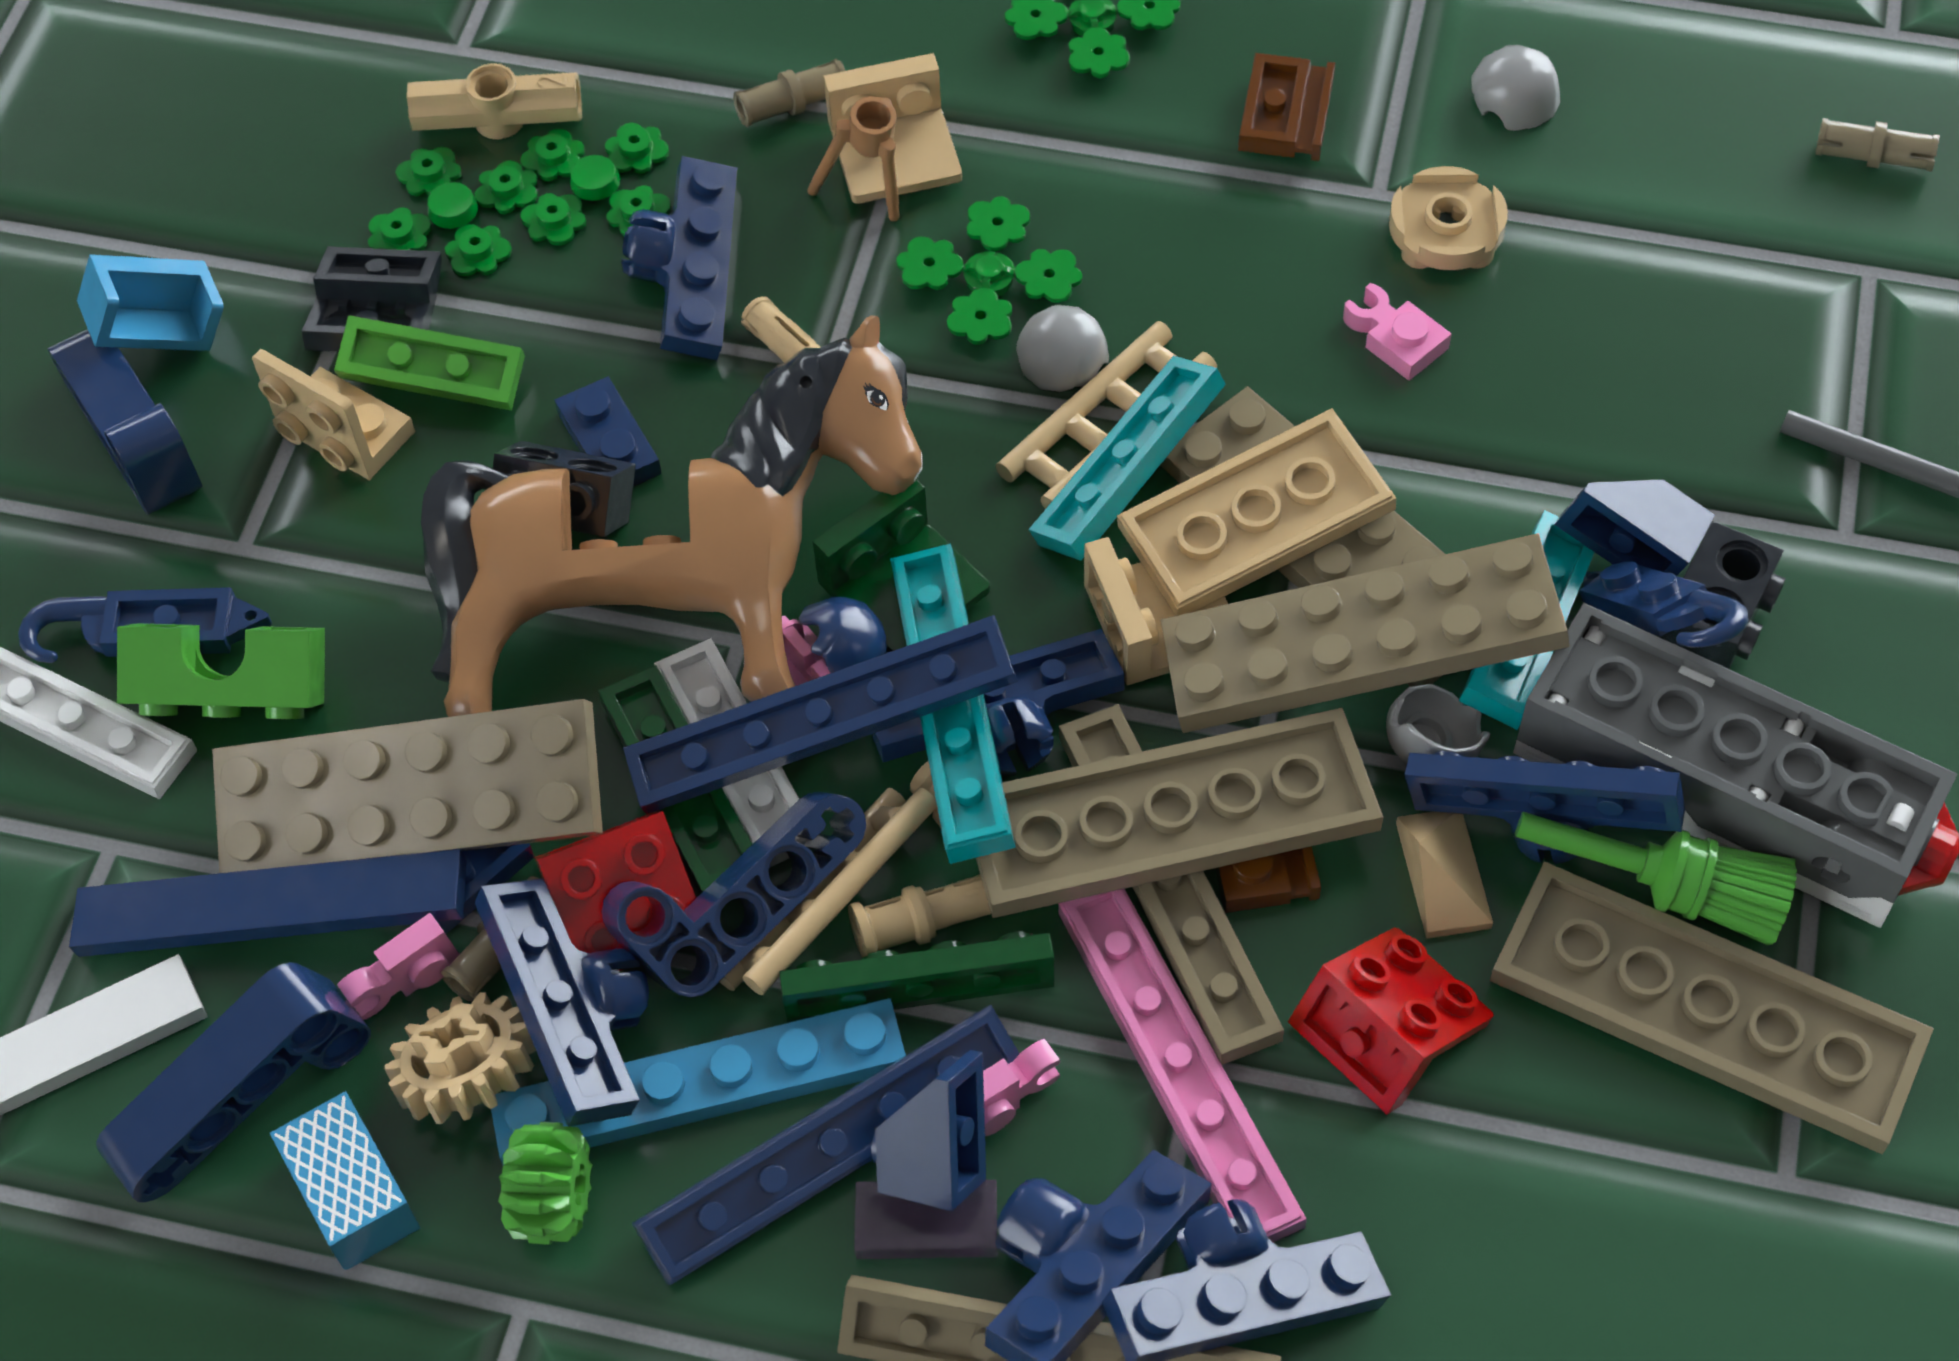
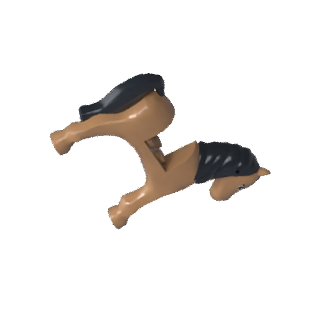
M868 316L850 339L842 338L828 343L821 348H803L786 363L777 365L765 375L760 387L748 398L740 412L729 425L723 443L712 452L711 457L691 460L688 481L690 542L681 543V538L677 536L657 535L645 538L643 545L618 547V543L615 541L597 539L582 542L579 550H572L570 475L567 469H541L508 475L486 465L468 460L446 462L431 477L424 492L421 526L425 573L438 606L443 628L441 649L431 673L437 680L449 683V690L444 699L447 716L452 717L492 711L493 675L499 655L508 638L522 624L547 611L592 605H643L676 611L720 612L726 614L737 626L743 645L744 668L740 681L743 696L752 702L796 686L789 671L783 640L782 593L795 569L802 540L803 498L813 479L819 460L823 455L843 462L856 472L873 490L892 495L905 491L915 482L922 471V452L905 415L908 399L906 365L898 355L886 349L879 342V317ZM484 489L485 491L481 493L474 504V495L476 492Z

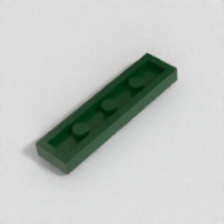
M657 665L598 690L601 704L624 747L688 725ZM722 788L658 810L664 812L678 852L700 894L752 845Z
M1025 931L1004 934L997 938L996 941L968 945L961 941H945L932 946L929 950L904 954L890 950L876 951L866 955L862 960L834 964L826 960H811L798 965L795 969L779 971L787 1023L891 998L893 1009L896 1010L1055 987L1054 953L1050 933L1033 935Z

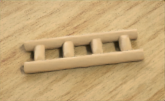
M1161 321L1155 322L996 464V470L999 475L1007 482H1013L1025 470L1050 488L1040 498L1041 504L1046 509L1108 435L1084 417L1106 398L1123 411H1128L1141 393L1126 384L1125 381L1145 363L1160 372L1174 355L1164 348L1173 337L1169 327ZM1201 352L1192 360L1217 368L1213 357L1205 352ZM1065 434L1091 451L1069 472L1044 454Z
M887 788L865 811L866 830L864 838L857 848L719 982L729 990L734 991L744 980L754 992L763 995L780 977L779 971L787 970L937 808L935 797L924 788H918L905 801L903 796L896 790Z

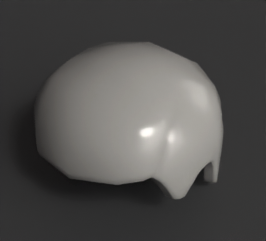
M1507 45L1484 57L1471 76L1472 93L1479 111L1482 115H1486L1488 111L1496 113L1507 130L1516 131L1538 127L1554 116L1560 104L1559 80L1554 66L1548 56L1535 49L1521 45Z
M1055 305L1034 314L1026 323L1018 338L1016 350L1023 375L1042 390L1064 392L1076 386L1083 387L1097 375L1103 364L1109 363L1107 340L1098 321L1079 307Z
M1433 684L1408 687L1393 702L1387 713L1386 731L1389 743L1405 766H1407L1409 753L1433 754L1438 751H1450L1463 757L1477 758L1491 735L1487 731L1481 732L1480 711L1470 706H1464L1452 692Z

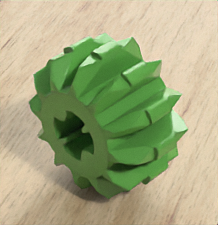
M540 1122V1125H523L521 1129H515L509 1138V1148L503 1153V1171L499 1176L501 1193L498 1202L503 1207L501 1221L513 1239L528 1240L530 1244L552 1245V1241L568 1242L572 1236H577L583 1227V1217L588 1212V1195L592 1189L590 1185L592 1164L589 1161L590 1146L579 1127L563 1126V1123Z

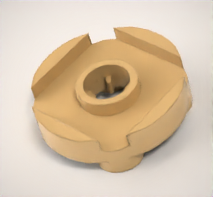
M1434 167L1413 175L1411 184L1404 187L1402 191L1400 186L1395 192L1389 218L1390 233L1395 244L1402 250L1401 256L1403 261L1407 265L1418 269L1431 267L1441 270H1460L1470 267L1484 268L1489 265L1494 258V252L1503 241L1507 223L1508 210L1502 193L1494 185L1491 192L1486 186L1478 183V174L1459 167ZM1440 213H1451L1453 220L1460 222L1453 224L1443 223L1439 221Z

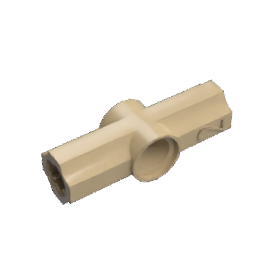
M491 63L474 69L467 76V79L411 82L407 84L409 121L412 131L476 127L479 133L487 138L503 139L516 134L523 124L582 120L578 72L514 76V73L508 67Z

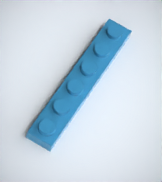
M891 998L625 1062V1067L640 1099L632 1115L570 1127H579L591 1148L864 1081L905 1056ZM549 1081L518 1088L515 1092L505 1091L495 1095L497 1106L491 1109L499 1157L503 1165V1153L509 1148V1138L515 1129H521L523 1125H540V1122L563 1123V1126H567Z

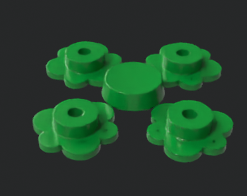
M1011 0V9L1005 12V22L1010 26H1014V33L1018 38L1032 40L1041 36L1052 37L1056 35L1058 25L1065 23L1069 17L1073 31L1081 36L1073 38L1069 42V51L1071 53L1069 56L1070 68L1077 73H1091L1096 78H1105L1110 74L1111 70H1123L1130 62V55L1125 50V38L1121 35L1110 36L1109 34L1114 27L1117 13L1121 18L1131 20L1132 27L1137 30H1145L1147 28L1165 30L1173 25L1174 14L1180 10L1181 2L1180 0H1120L1116 9L1110 0H1075L1068 10L1064 4L1054 2V0Z
M626 123L620 126L616 133L617 137H611L605 142V150L609 154V158L601 155H590L580 159L585 153L583 143L578 140H572L571 134L564 129H554L544 136L532 137L528 141L529 150L523 153L520 159L522 168L538 173L539 178L543 181H552L558 175L570 177V188L575 195L566 194L558 197L547 193L540 196L538 204L526 206L521 212V220L523 225L529 228L530 239L536 242L547 239L549 243L556 246L569 243L574 237V231H579L586 225L585 215L581 213L583 207L580 198L588 201H597L611 196L609 201L611 210L606 215L607 222L612 227H619L623 237L628 227L633 226V224H630L629 219L635 211L645 209L668 215L671 211L670 199L664 194H653V190L649 186L642 185L634 190H619L616 192L620 185V175L618 172L624 173L633 169L640 174L647 173L652 169V163H660L668 157L669 147L665 141L661 140L660 130L652 126L642 128L636 123Z
M450 148L416 149L411 153V160L404 161L398 165L396 175L401 183L406 184L410 195L420 196L425 192L429 195L427 205L428 217L424 214L412 215L411 211L404 207L397 208L389 214H379L373 217L368 225L371 233L368 239L369 248L422 251L427 247L426 236L432 229V221L435 225L442 228L460 227L455 233L456 241H451L445 246V254L447 258L451 259L452 270L455 274L466 277L475 274L477 271L482 275L494 273L497 269V263L503 262L511 256L512 248L510 242L505 238H501L500 230L496 226L480 228L477 225L466 224L476 216L478 205L484 208L495 207L498 213L509 214L514 211L515 207L525 208L528 205L534 204L538 197L537 190L534 187L538 182L536 173L532 170H523L522 166L516 161H504L496 169L487 170L480 174L479 182L481 186L477 188L474 197L466 185L451 182L458 180L462 175L460 165L455 163L456 158Z
M1003 196L993 198L991 203L986 201L975 202L969 206L967 211L968 220L970 221L966 227L967 235L971 239H981L982 246L989 251L973 255L963 265L962 258L954 253L953 244L950 241L939 240L935 243L928 237L920 236L912 239L907 247L908 252L900 253L896 259L897 267L903 271L902 281L910 289H922L926 286L934 290L943 289L947 286L948 279L959 276L963 271L967 286L972 293L969 297L959 296L953 300V312L947 318V328L953 335L967 336V340L974 345L983 344L988 338L1000 340L1010 334L1011 321L1009 317L1012 315V305L1007 300H998V297L1009 291L1014 276L1017 282L1025 286V293L1029 298L1040 299L1045 297L1048 301L1054 303H1061L1069 299L1072 287H1076L1082 282V272L1075 268L1076 257L1068 250L1060 249L1050 254L1045 249H1037L1031 253L1030 260L1020 262L1016 268L1009 257L996 252L1004 249L1009 242H1022L1026 236L1025 227L1030 222V211L1028 208L1020 204L1011 205L1010 200Z

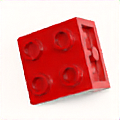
M663 811L646 814L604 830L603 834L591 835L534 857L541 877L544 878L572 944L583 952L593 953L619 948L624 949L604 925L601 911L607 894L620 883L636 881L659 888L668 894L683 911L696 899ZM646 896L635 899L627 908L625 918L631 932L640 931L651 920L652 905Z
M1394 927L1323 964L1289 1018L1288 1023L1385 1114H1389L1402 1106L1433 1058L1487 1027L1494 1017V1013L1478 999L1470 986L1455 979L1437 963L1417 939L1406 935L1402 930Z

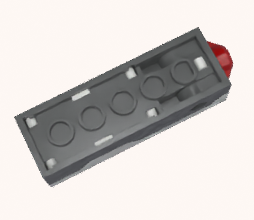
M1583 603L1568 629L1570 647L1555 651L1527 699L1514 754L1531 762L1565 764L1570 761H1584L1597 767L1633 769L1638 766H1652L1665 772H1677L1680 774L1685 804L1682 830L1689 831L1690 836L1705 840L1707 837L1718 841V846L1794 858L1797 869L1795 888L1879 928L1883 925L1897 896L1928 887L1943 885L1959 854V833L1945 804L1948 793L1958 775L1957 773Z

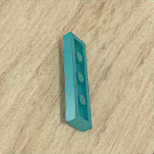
M1173 355L1029 528L1037 544L1082 561L1085 543L1100 539L1117 518V515L1123 511L1226 384L1218 369Z
M1544 510L1531 535L1537 533L1540 535L1566 623L1595 552L1554 525L1558 516ZM1553 651L1473 668L1459 702L1518 730L1527 699L1548 665Z

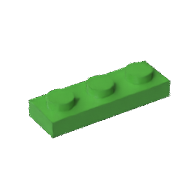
M348 315L334 371L338 377L346 380L512 411L525 354L521 347Z

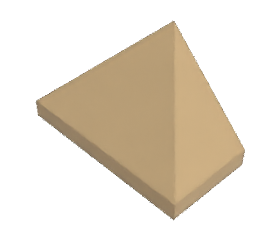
M1427 812L1397 817L1396 825L1426 939L1492 929L1493 920L1463 814Z

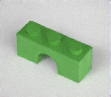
M136 623L117 627V704H139V715L174 716L178 715V705L202 706L203 717H241V707H265V718L302 719L305 717V708L324 704L325 628L262 626L246 629L244 659L236 672L226 676L212 670L204 661L199 644L200 625Z

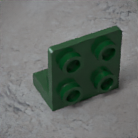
M917 479L905 491L896 495L879 493L812 541L818 584L833 598L847 597L864 602L882 622L886 634L888 653L907 646L890 559L949 544L928 524L925 487ZM952 547L965 608L968 610L990 593V583Z

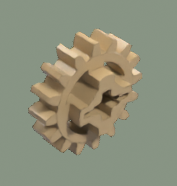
M480 992L471 1004L463 1003L460 996L452 999L450 1009L441 1013L434 1007L428 1009L427 1017L429 1021L425 1024H408L405 1030L410 1039L391 1045L390 1051L395 1060L385 1064V1071L391 1080L388 1084L402 1109L409 1108L414 1119L419 1121L431 1113L436 1124H443L451 1112L458 1111L464 1121L471 1118L473 1107L480 1103H483L490 1109L496 1107L497 1099L495 1095L499 1091L515 1092L520 1086L514 1075L516 1073L532 1071L534 1064L529 1054L536 1051L518 1006L513 1008L509 998L504 995L491 1004L486 992Z

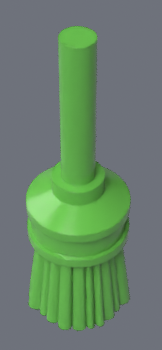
M1522 812L1515 832L1516 838L1637 874V882L1650 886L1656 910L1662 912L1667 910L1682 914L1683 918L1692 921L1699 915L1767 946L1776 943L1794 896L1797 879L1794 858L1718 846V841L1709 837L1705 840L1690 836V832L1682 830V832L1676 831L1663 845L1648 842L1646 847L1643 848Z

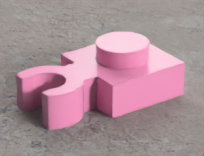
M1370 283L1365 287L1364 303L1371 307V309H1362L1351 300L1347 301L1344 305L1343 320L1346 325L1357 332L1367 333L1366 348L1408 381L1449 349L1452 334L1409 301L1396 310L1389 305L1387 293L1375 284Z
M429 913L374 951V954L379 959L371 966L362 967L349 973L337 986L350 1005L365 1020L383 1009L391 996L401 990L407 997L419 988H427L440 981L444 977L441 975V971L449 966L460 954L432 914Z
M1045 1039L1039 1040L1027 1047L1011 1063L1007 1064L1002 1059L983 1071L985 1136L998 1132L1014 1118L1015 1110L1020 1108V1099L1028 1094L1047 1088L1060 1078V1074L1055 1068L1060 1063V1059Z

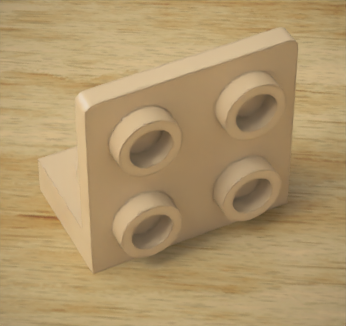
M934 53L824 75L828 123L833 138L836 133L837 121L850 119L851 108L858 100L870 96L889 98L897 114L894 142L896 144L894 158L898 195L958 183L962 180V169L941 109L940 75ZM846 142L839 155V159L852 202L858 204L886 198L882 159L880 156L873 158L862 156L850 142Z
M260 349L252 357L260 378L258 386L263 395L268 399L275 417L273 425L276 430L293 444L300 445L303 442L316 449L330 465L340 471H346L349 468L370 481L415 433L411 417L322 367H319L309 376L263 349Z
M1109 537L1085 543L1084 586L1105 636L1124 672L1126 685L1170 673L1161 619L1176 615L1143 564L1140 562L1131 565L1126 557L1118 560ZM1224 596L1196 611L1226 605L1228 603Z

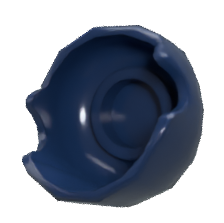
M847 597L829 598L806 606L799 617V622L804 626H819V636L811 646V651L824 658L830 673L887 653L886 634L882 622L864 602Z

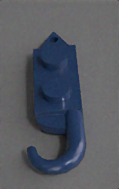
M1632 561L1613 564L1603 571L1586 572L1583 579L1584 587L1579 590L1583 603L1659 637L1670 631L1693 625L1705 618L1720 622L1702 631L1679 633L1676 641L1682 646L1695 648L1718 645L1739 635L1748 624V610L1737 600L1709 592L1705 584L1675 576L1673 573H1665L1644 567Z
M231 587L107 591V596L59 597L40 603L32 608L24 617L18 631L20 647L28 657L37 662L54 663L58 659L57 653L43 649L37 642L40 630L53 622L81 621V628L88 645L94 651L104 653L106 657H117L118 626L136 623L200 625L199 644L201 654L230 653L231 645L245 638L246 629L262 626L269 627L272 625V621L267 612L236 598Z

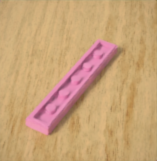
M1125 889L1058 903L1059 916L1197 1174L1212 1183L1210 1193L1212 1202L1214 1204L1220 1202L1228 1216L1234 1218L1227 1201L1232 1199L1247 1201L1255 1208L1268 1239L1272 1242L1304 1229L1306 1224L1304 1213Z

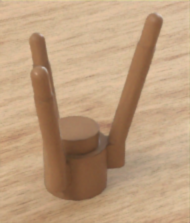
M873 96L862 98L855 102L851 108L850 119L837 121L835 136L808 187L810 195L815 196L818 194L845 143L850 142L860 155L869 158L880 156L882 159L888 217L893 222L899 219V198L894 158L896 149L894 133L897 114L889 98Z

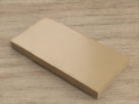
M1331 408L1117 515L1118 528L1174 614L1178 616L1195 612L1396 510V497Z

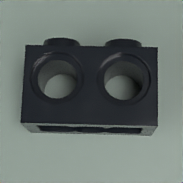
M519 441L494 453L493 469L508 475L541 469H567L570 475L572 531L605 537L629 522L635 463L526 441Z
M1712 521L1683 578L1705 584L1707 591L1740 602L1748 610V624L1739 635L1731 640L1708 647L1692 648L1682 646L1676 641L1677 635L1681 632L1692 633L1713 627L1706 623L1714 625L1720 623L1707 618L1685 628L1670 631L1660 638L1730 669L1736 656L1748 660L1763 625L1753 622L1757 612L1761 609L1771 613L1786 578L1775 574L1784 550Z

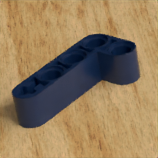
M88 329L47 348L63 381L147 515L203 488L185 444L170 416L161 403L154 404L119 348L95 347Z
M825 792L808 793L784 813L684 911L661 889L644 883L629 881L620 883L612 888L605 897L601 910L603 923L609 933L625 950L630 951L639 958L640 966L659 985L687 997L703 995L729 973L857 848L864 838L866 830L865 814L860 805L850 797ZM824 811L835 813L829 821L834 829L831 836L821 834L826 826L824 819L821 817ZM795 837H801L808 840L804 844H801L795 840ZM786 852L791 859V874L786 882L780 886H774L769 879L768 870L770 862L779 853ZM646 896L652 905L651 920L640 931L631 932L626 924L625 915L627 908L635 899ZM738 898L744 906L743 922L734 931L725 933L720 924L721 910L726 903ZM691 945L696 953L697 961L695 968L684 979L675 980L670 966L672 957L682 947Z
M298 963L281 964L269 970L258 979L104 1128L96 1141L97 1150L134 1200L137 1202L155 1200L177 1186L304 1062L327 1070L341 1067L360 1054L371 1038V1029L330 979Z

